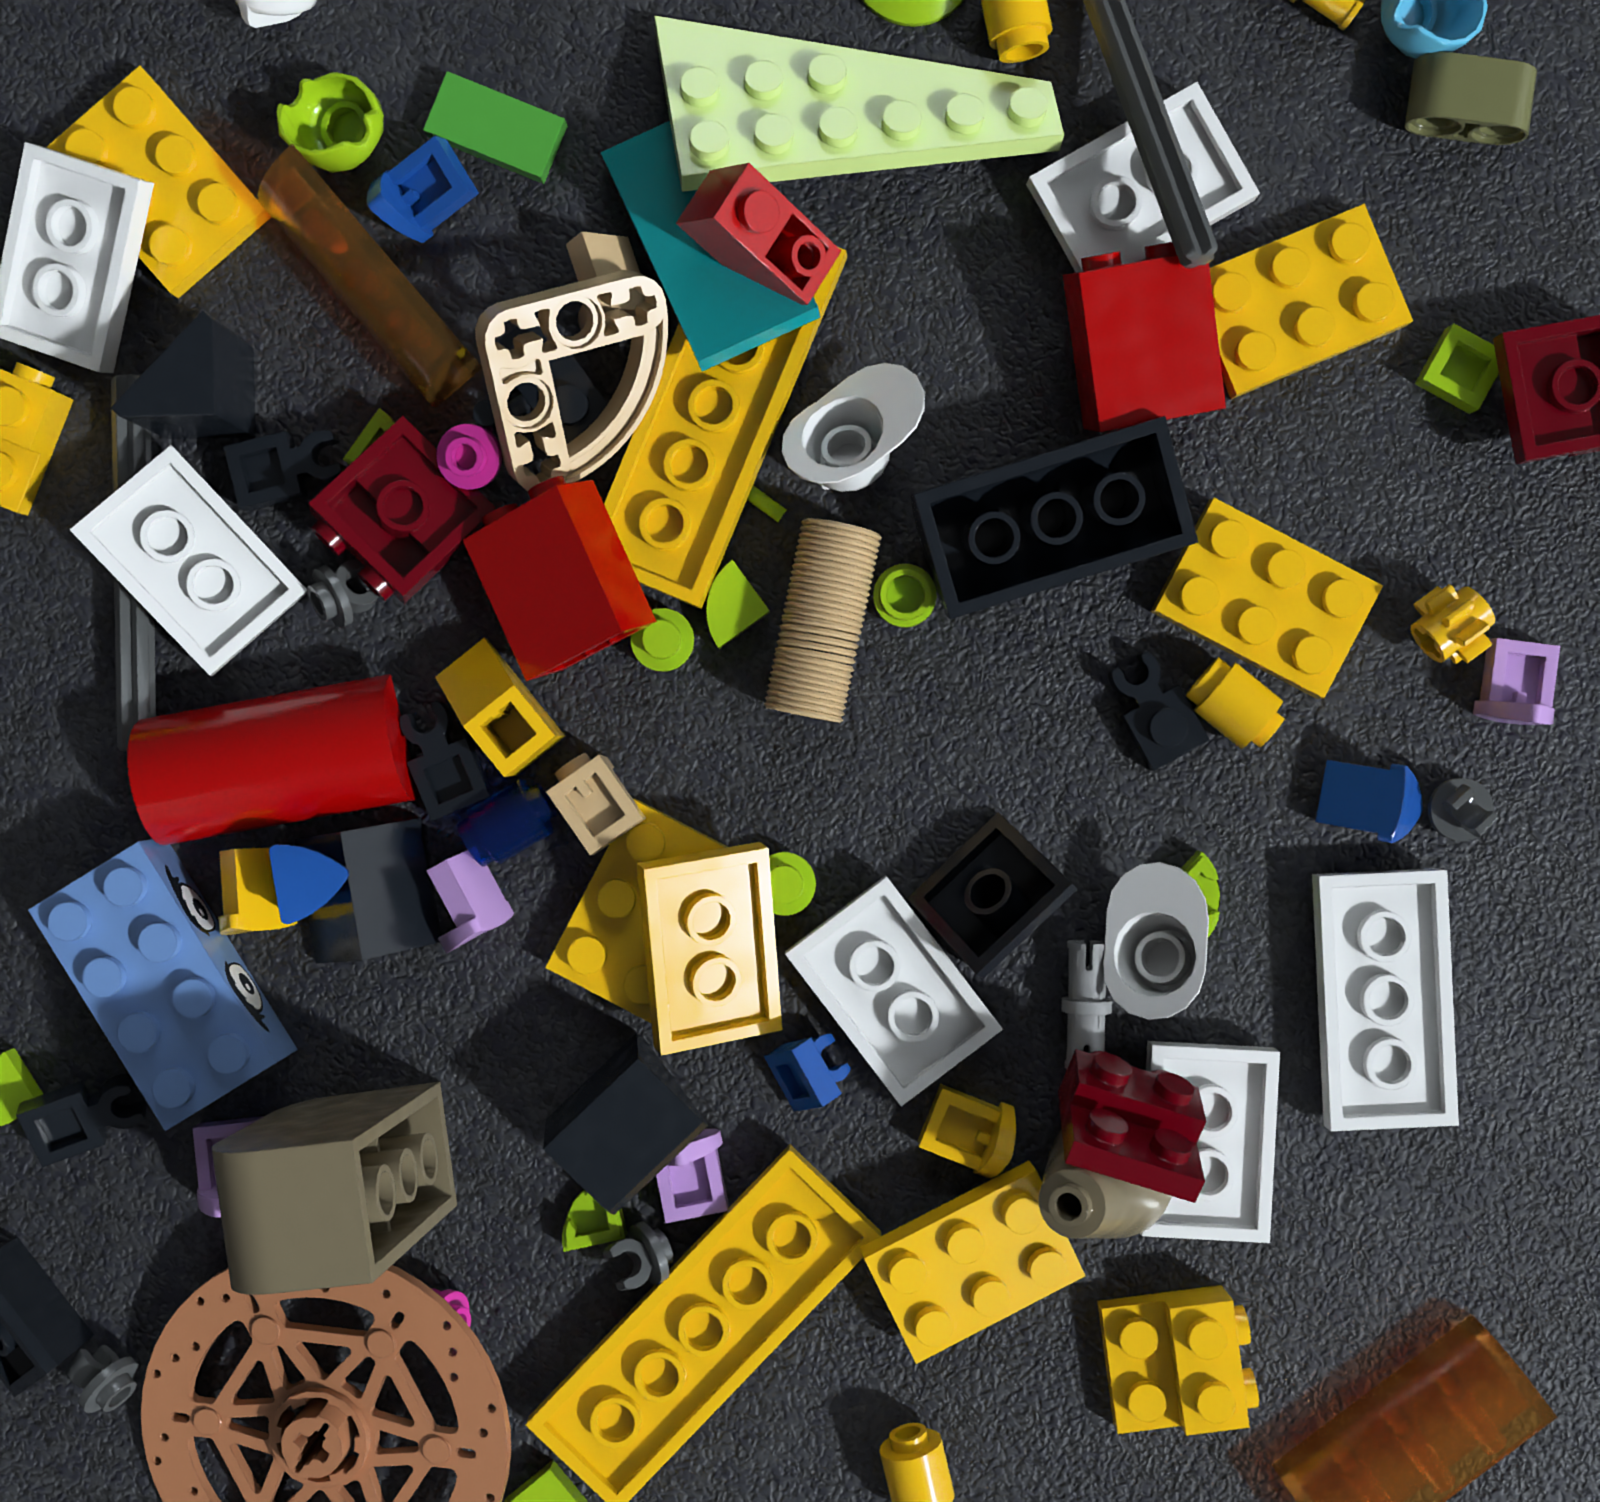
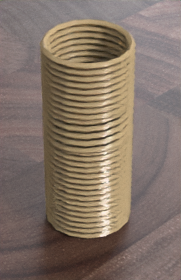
M807 518L801 521L803 526L800 527V530L802 532L799 533L800 539L797 540L799 543L796 546L798 551L795 552V564L792 565L794 570L791 571V574L793 576L790 577L791 583L788 584L790 587L787 590L789 595L786 596L787 602L784 603L786 608L783 609L785 614L781 618L783 624L780 625L782 631L778 633L780 639L776 641L778 647L775 648L776 652L774 653L776 658L773 659V662L775 664L771 666L773 668V671L770 672L772 677L769 678L771 683L768 684L769 690L766 691L768 696L765 697L767 702L764 703V706L768 709L841 723L843 721L841 717L845 715L843 710L846 709L844 704L847 703L845 698L849 696L847 693L850 690L848 685L851 684L849 679L853 677L851 672L854 671L850 665L855 663V660L849 657H855L857 653L853 650L859 648L857 643L853 642H858L860 640L858 635L862 633L860 629L863 627V616L866 615L864 610L867 609L865 604L868 603L867 597L870 596L868 591L871 590V587L869 585L872 584L871 578L874 577L872 572L875 571V568L873 566L876 565L875 560L878 558L876 553L879 552L877 547L880 546L879 541L882 537L872 530L831 520Z

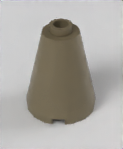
M1061 1130L1056 1136L1049 1153L1039 1193V1208L1046 1224L1061 1236L1074 1239H1118L1135 1236L1149 1229L1165 1212L1172 1196L1066 1164Z

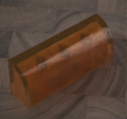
M291 144L268 169L260 184L258 191L260 205L423 397L434 408L438 407L479 372L482 366L296 147Z
M1471 1314L1271 1465L1297 1502H1446L1558 1417L1510 1355Z

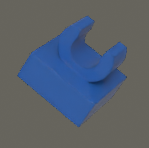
M824 1034L785 1043L764 1056L794 1112L824 1107L842 1094L836 1082L847 1077L851 1070L849 1064H838L828 1069L821 1056L822 1050L835 1041L832 1034Z

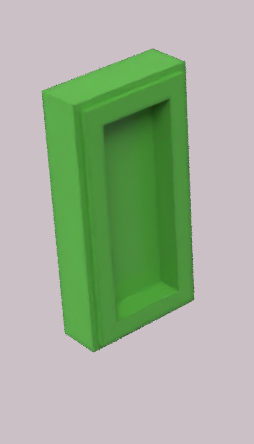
M447 71L423 131L428 138L433 136L445 138L450 146L545 184L568 126L565 118Z

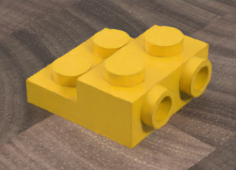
M16 362L12 374L0 369V506L28 516L74 400L51 389L55 377Z
M1222 1285L1097 1301L1113 1425L1117 1434L1181 1426L1186 1436L1250 1428L1247 1409L1259 1407V1394L1252 1369L1250 1367L1242 1368L1239 1345L1250 1344V1326L1244 1306L1234 1305L1233 1299Z

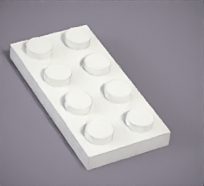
M1432 868L1312 874L1324 1127L1330 1131L1459 1126L1447 870Z

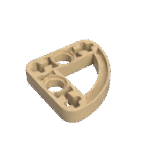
M622 270L498 302L488 307L479 316L475 327L476 343L504 465L508 474L525 490L528 491L533 486L557 476H564L566 483H573L587 476L610 459L625 444L644 418L659 386L668 343L666 298L662 288L653 279L633 270ZM631 288L645 296V301L636 305V316L634 317L621 309L604 312L597 299V296L600 295V300L609 306L623 304L630 300L629 289ZM571 301H580L587 312V321L584 328L574 336H562L556 327V317L559 310ZM536 311H538V320L534 315ZM509 320L520 329L540 326L547 341L543 343V338L533 331L514 337V349L509 351L499 342H495V337L505 333L504 322ZM631 339L627 364L613 397L598 418L577 438L566 444L549 361ZM530 382L535 384L539 392V400L535 409L525 416L511 415L507 399L513 388L521 383ZM516 432H533L537 447L550 456V458L541 462V472L537 475L523 466L533 460L531 443L521 433L515 435Z

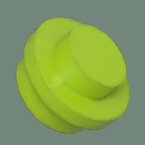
M898 564L885 570L878 578L873 591L874 606L880 617L887 623L901 628L913 627L925 621L932 613L937 599L936 587L930 575L922 568L912 564Z
M668 608L653 609L652 612L657 622L631 635L632 651L637 660L645 667L659 672L672 671L682 666L691 656L695 642L694 632L688 620L679 612Z
M777 852L769 855L773 913L788 916L802 911L811 902L816 889V878L812 867L804 858L795 853Z

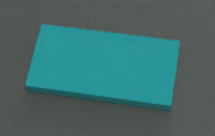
M670 121L601 152L605 165L701 371H705L820 318L819 308L814 297H812L808 305H801L721 265L676 224L697 190L684 192L681 190Z

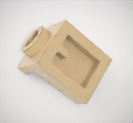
M583 753L566 763L554 774L559 783L546 791V793L589 855H595L645 820L646 817L612 770L614 766L608 757L597 755L591 760L587 753Z

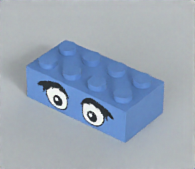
M153 839L138 841L28 909L165 1131L298 1050L228 936L220 935L218 920L171 844L160 845Z

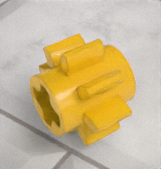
M1450 584L1443 589L1437 586L1413 604L1422 617L1411 625L1412 636L1422 651L1432 660L1442 663L1450 657L1454 664L1459 663L1461 660L1468 664L1492 646L1491 641L1484 632L1495 624V616L1487 601L1474 589L1464 586L1456 592Z

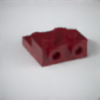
M1600 315L1503 332L1494 337L1493 343L1515 465L1566 455L1571 457L1600 451Z
M404 416L399 418L308 503L311 514L318 520L310 527L318 539L337 556L347 548L365 566L357 575L366 586L383 601H386L394 594L403 604L449 562L450 556L464 543L463 539L475 533L483 525L482 517L496 509L478 489L458 488L444 478L437 464V449Z
M1075 1049L1058 1090L1065 1163L1195 1203L1205 1183L1197 1142L1207 1121L1199 1087L1192 1085L1182 1076L1165 1070L1149 1072L1130 1066L1122 1058L1104 1051L1087 1053Z

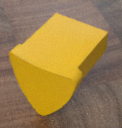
M243 848L219 851L223 915L218 916L220 935L275 930L297 924V921L291 924H284L281 921L270 862V848Z
M940 1084L917 1141L918 1146L974 1169L973 1173L985 1178H993L1005 1169L1013 1156L1016 1138L1014 1106L1001 1102L998 1107Z

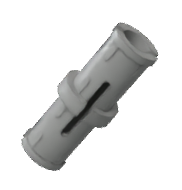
M1084 940L1067 941V948H1069L1068 996L1062 997L1061 1007L1062 1012L1068 1013L1066 1069L1069 1066L1075 1049L1084 1051V1046L1088 1045L1087 1053L1094 1051L1105 1052V1015L1112 1013V1000L1106 998L1104 979L1105 941L1090 940L1089 966H1086V943H1084Z

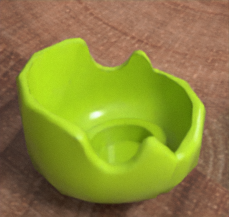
M331 72L314 78V80L302 79L299 82V94L294 102L290 105L280 103L276 111L279 136L304 162L332 173L352 170L363 163L370 156L383 133L384 114L376 95L358 77L338 72Z

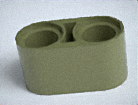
M1434 52L1421 55L1413 62L1405 128L1416 135L1487 145H1508L1527 139L1529 135L1537 70L1533 65L1521 61L1462 53Z

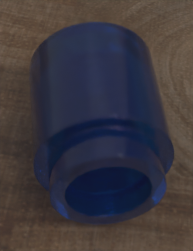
M518 779L467 810L468 818L459 822L457 828L470 854L482 867H485L493 861L502 864L552 834L553 827L550 820L557 816V811L550 797L539 783L529 787L524 780Z

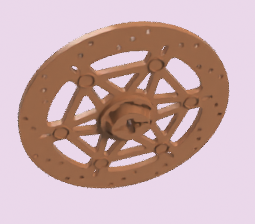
M394 1265L390 1266L370 1284L264 1295L241 1294L233 1291L227 1267L201 1285L177 1309L155 1344L147 1366L141 1402L142 1439L151 1476L162 1502H222L209 1483L201 1466L194 1437L210 1438L214 1441L246 1502H275L274 1498L285 1472L292 1479L303 1484L287 1502H307L318 1490H322L331 1502H356L343 1486L355 1480L360 1483L366 1502H386L374 1467L402 1465L411 1466L413 1472L393 1502H408L431 1467L449 1468L455 1471L457 1479L449 1502H502L510 1469L511 1428L506 1400L492 1362L475 1333L444 1298L419 1279ZM305 1297L342 1301L370 1311L374 1316V1322L368 1331L290 1322L280 1305V1301ZM397 1312L404 1314V1319L400 1324L394 1321ZM234 1321H241L252 1338V1344L217 1398L199 1396L195 1392L194 1387L199 1369L208 1350L227 1326ZM412 1341L418 1345L437 1369L451 1396L457 1415L458 1427L436 1424L400 1355V1350L405 1342ZM302 1342L348 1347L351 1353L332 1373L327 1374ZM277 1346H280L305 1379L295 1384H291L288 1381ZM366 1357H371L375 1361V1366L365 1391L361 1392L355 1385L348 1383L346 1377ZM257 1361H261L264 1365L274 1398L239 1399L237 1392ZM386 1376L392 1378L413 1420L378 1410L375 1407ZM305 1405L296 1417L295 1413L290 1411L291 1407L296 1409L299 1406ZM178 1413H184L189 1416L179 1415ZM266 1416L269 1419V1433L234 1423L232 1418ZM328 1423L329 1428L323 1435L325 1439L322 1441L320 1440V1435L325 1429L323 1425ZM380 1431L416 1441L418 1446L382 1448L379 1444ZM237 1444L273 1456V1462L263 1487L257 1483ZM354 1446V1452L359 1453L358 1458L354 1454L345 1458ZM461 1448L472 1449V1450H474L475 1452H472V1451H464V1450H462Z

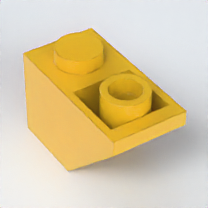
M485 637L435 677L462 726L503 777L517 776L565 737L564 733Z

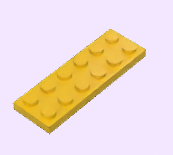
M838 247L841 253L813 296L819 308L820 318L705 371H701L680 323L678 324L666 353L662 376L655 396L644 418L633 432L604 502L640 584L702 609L847 260V251Z
M789 1144L728 1208V1211H725L669 1269V1277L661 1284L654 1285L529 1415L525 1425L605 1502H629L863 1258L859 1247L881 1237V1230Z

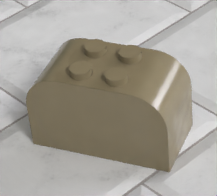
M440 1082L330 1096L299 1102L266 1115L212 1146L230 1285L233 1291L241 1294H277L373 1283L457 1206Z

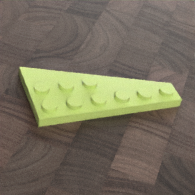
M655 16V35L682 192L698 190L710 170L750 163L769 182L1054 152L1060 151L1064 131L1050 81Z

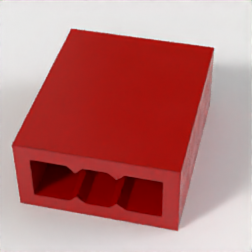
M1167 242L1145 246L1146 260L1122 264L1120 251L1081 258V272L1063 275L1084 429L1104 432L1125 428L1160 416H1165L1166 420L1226 409L1209 263L1198 265L1191 269L1185 268L1179 262L1173 243Z
M564 476L547 479L528 490L531 500L519 507L514 503L489 512L482 517L485 527L463 539L464 545L526 681L563 671L657 622L593 480L566 483Z

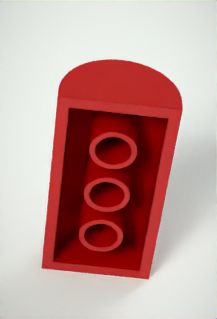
M391 674L140 719L130 732L127 763L133 800L147 833L156 843L170 845L416 800L420 793L407 765V762L412 759L407 738L400 728L401 714Z

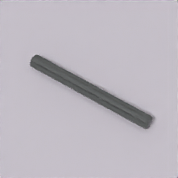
M1083 0L1179 262L1188 269L1198 265H1206L1214 259V253L1217 251L1218 245L1125 0Z
M123 374L113 376L110 381L111 407L140 377L139 375ZM111 409L113 494L152 461L151 431L119 417ZM114 577L117 747L119 751L127 752L129 736L133 726L140 719L156 717L154 617Z

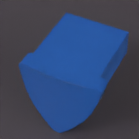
M433 136L393 169L383 172L373 180L367 192V205L373 213L393 229L413 240L424 243L434 235L432 230L471 201L479 192L447 139Z
M1327 760L1315 822L1378 833V841L1394 843L1402 839L1411 831L1422 814L1423 801L1419 783L1407 765L1392 763L1390 770Z
M283 844L273 845L269 849L280 918L284 924L294 923L313 914L339 891L349 877V869L319 851L303 846Z

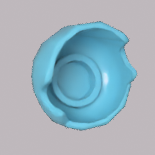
M1381 0V22L1389 40L1403 54L1416 59L1428 53L1453 52L1468 43L1482 30L1488 4L1487 0Z

